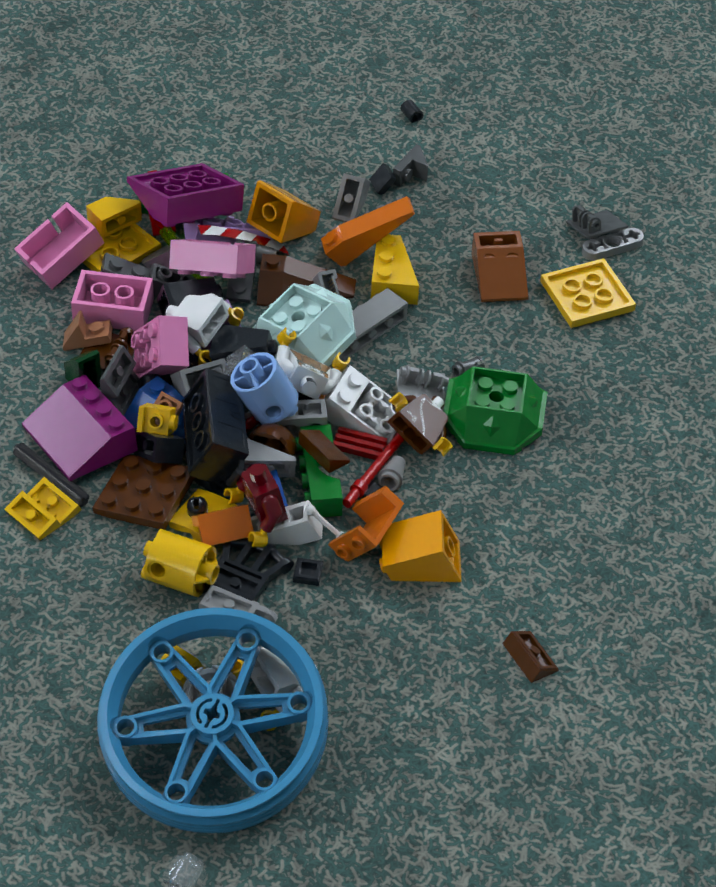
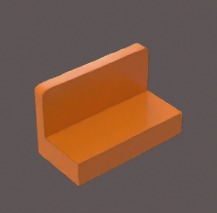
M239 505L191 516L193 527L198 526L201 542L211 546L247 538L249 533L253 531L248 505Z

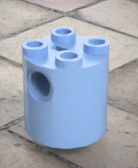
M258 352L241 360L234 368L230 383L252 416L261 425L276 423L296 414L298 411V392L273 355Z

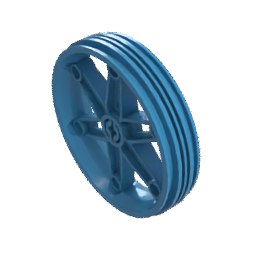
M201 608L185 611L170 616L146 629L125 648L116 660L106 679L99 701L97 715L99 744L106 766L120 791L133 805L151 818L168 826L192 832L226 833L242 830L257 825L283 810L299 795L314 775L321 761L328 735V708L324 685L318 669L306 650L289 633L270 620L250 612L231 608ZM225 636L236 638L209 684L173 648L183 642L202 637ZM245 642L254 643L252 647H242ZM261 647L275 654L289 667L298 680L303 692L244 695ZM160 654H169L166 659H157ZM237 659L244 661L232 695L228 697L219 693ZM152 662L179 704L134 715L121 716L123 704L130 687L141 671ZM177 668L202 696L191 703L172 675L171 671ZM299 703L306 705L303 710L293 709V706ZM282 707L283 712L243 721H241L239 711L240 709ZM186 717L187 728L144 731V726ZM307 720L304 739L296 757L287 770L277 778L248 734ZM124 728H133L130 734H120ZM234 735L257 767L252 772L224 744ZM198 741L208 745L189 780L182 779L195 742ZM182 743L163 795L146 784L129 764L122 746ZM217 754L256 793L244 800L225 805L200 806L190 804ZM268 779L272 781V784L268 787L258 786V783L262 780ZM175 792L184 793V796L179 800H172L170 798Z

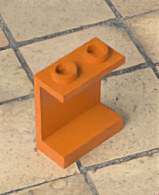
M387 486L382 487L357 501L352 508L366 522L363 528L358 526L330 541L328 545L335 551L337 556L348 562L376 548L404 503Z

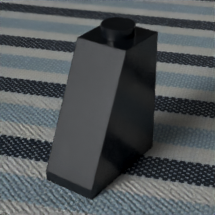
M211 277L165 283L162 285L156 300L161 315L166 316V309L169 305L179 306L188 295L201 296L213 293L223 298V292L220 284H216L215 278Z
M223 324L213 337L209 356L211 361L225 358L229 372H233L238 363L249 355L265 352L273 355L275 358L278 344L276 340L272 339L269 330Z

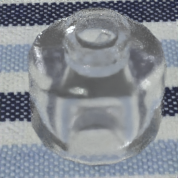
M184 852L183 855H175L163 873V882L168 887H201L207 876V872L204 869L205 863L188 852Z

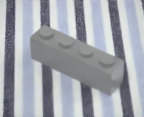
M387 288L375 294L364 304L357 306L353 310L357 338L339 356L340 360L344 361L407 319L408 302Z

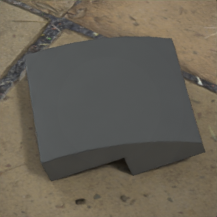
M121 345L100 379L101 392L124 416L139 389L138 381L140 379L133 371L136 365L135 360L124 345Z

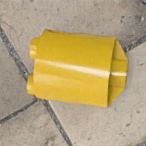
M159 529L154 540L147 541L144 547L143 555L146 556V562L141 571V578L199 597L205 590V583L213 585L218 577L219 565L216 559L217 551L214 546Z

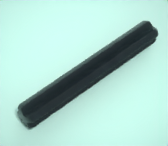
M21 442L14 446L13 454L38 475L48 479L80 507L88 503L89 494L74 482L69 481L65 475L26 444Z

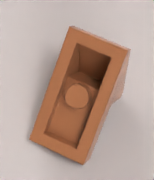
M80 310L65 331L63 350L67 351L111 343L113 330L111 321H96L86 324L83 313Z

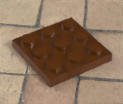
M129 454L122 458L92 509L95 514L107 518L165 530L195 477L189 476L188 466L153 463L143 457Z

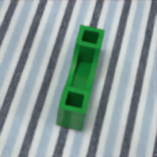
M331 424L300 426V430H320L333 443ZM296 437V451L302 453V455H298L299 470H304V473L301 474L302 489H307V492H304V501L309 500L322 517L342 516L343 496L340 479L324 474L319 469L321 465L299 444V437Z

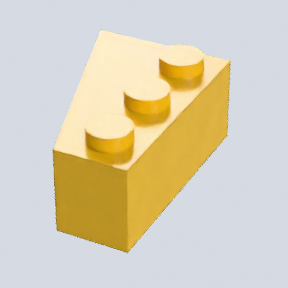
M388 234L376 243L371 298L375 294L389 288L408 302V304L418 305L419 284L401 235Z

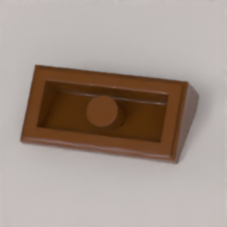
M320 430L299 431V444L328 473L350 463V459Z
M511 631L503 642L504 647L531 683L559 671L531 631Z

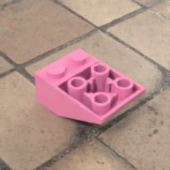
M159 315L133 332L131 347L134 349L133 359L136 362L133 371L139 379L148 374L162 376L176 373L189 367L187 317Z

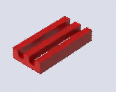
M339 426L333 444L341 452L376 460L385 449L388 438Z

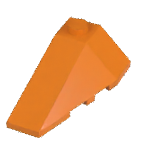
M406 196L338 225L321 238L325 255L341 267L352 262L415 215L410 198Z

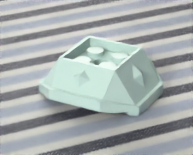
M293 283L274 303L269 305V308L258 318L257 323L252 327L269 330L272 339L276 341L277 335L285 327L287 328L286 333L288 336L292 331H295L297 336L288 347L327 366H330L339 352L342 354L357 338L350 300L317 284L306 286Z

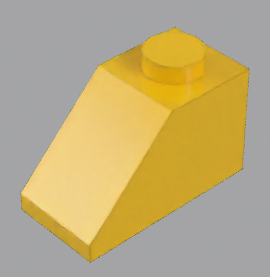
M104 197L86 205L87 220L97 229L102 238L142 220L141 202L139 200Z

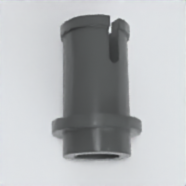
M480 356L464 362L457 361L452 366V373L454 377H458L473 366L485 368V364L476 365L478 362L483 361Z

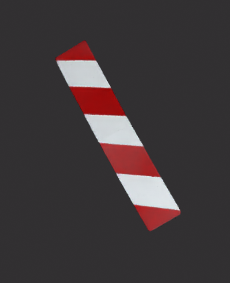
M198 225L201 235H217L250 242L257 241V244L289 255L283 244L266 237L242 230Z

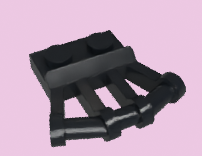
M248 538L225 542L222 557L218 561L219 574L213 585L250 601L257 602L263 591H266L269 582L282 573H288L294 566V562L289 557L285 558L273 544L268 543L265 547H252L253 542H249ZM232 547L243 548L235 561L230 560ZM255 551L260 553L251 568L244 566L252 553ZM272 559L276 563V565L261 573L268 560ZM205 583V588L209 589L211 585Z

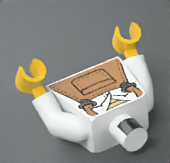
M285 327L277 335V341L280 344L277 349V362L298 392L313 399H318L321 394H329L342 376V371L349 364L350 357L343 362L339 358L341 354L339 352L332 361L333 368L331 369V367L290 349L288 345L296 338L297 334L295 331H292L288 336L286 333L287 328Z

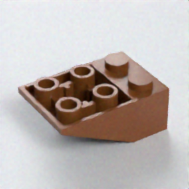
M520 231L473 233L471 254L481 302L528 300L524 248Z

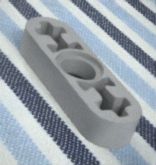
M628 228L618 233L587 240L582 246V256L587 260L595 261L637 249L643 244L644 234L637 228ZM608 243H615V244H617L618 246H617V247H611V246H608L607 244H608Z

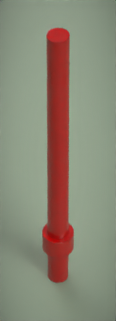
M398 433L360 479L355 480L351 485L350 492L343 499V505L346 508H350L358 498H361L367 492L370 482L402 444L404 439Z

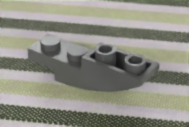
M105 253L100 271L153 278L154 297L158 296L162 285L165 283L197 279L189 275L177 274L178 271L153 263L149 269L109 253Z

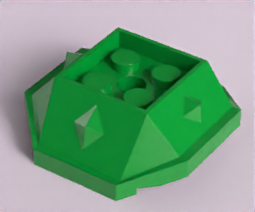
M473 366L460 376L449 379L443 410L448 416L445 426L464 449L515 455L522 451L523 447L531 444L542 435L548 392L540 388L527 373Z

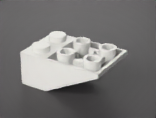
M351 365L342 373L333 390L324 398L327 420L330 423L388 438L387 444H389L396 433L387 421L397 412L392 403L388 402L391 396Z

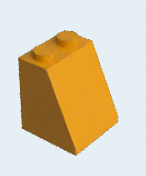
M259 180L256 184L247 223L276 241L284 243L314 232L317 228L321 211L288 191Z
M441 510L392 523L379 542L382 550V558L379 559L380 568L383 573L388 575L391 581L462 582L460 541Z

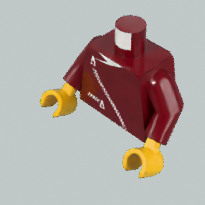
M254 464L241 473V479L236 484L237 487L224 490V496H230L228 504L240 503L243 501L245 493L248 502L261 523L260 532L251 531L248 541L253 542L252 547H265L268 544L267 533H271L275 525L287 520L288 516L280 489L266 464Z

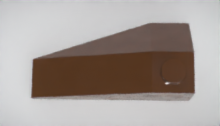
M263 254L259 272L257 305L269 306L271 303H274L293 283L306 286L314 284L313 278L319 272L327 271V269L289 256ZM337 273L336 284L339 295L346 299L354 298L356 279Z

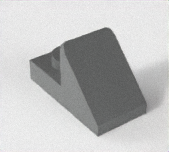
M416 144L393 168V174L397 179L393 185L401 187L405 181L409 182L412 176L427 182L428 164L420 145Z

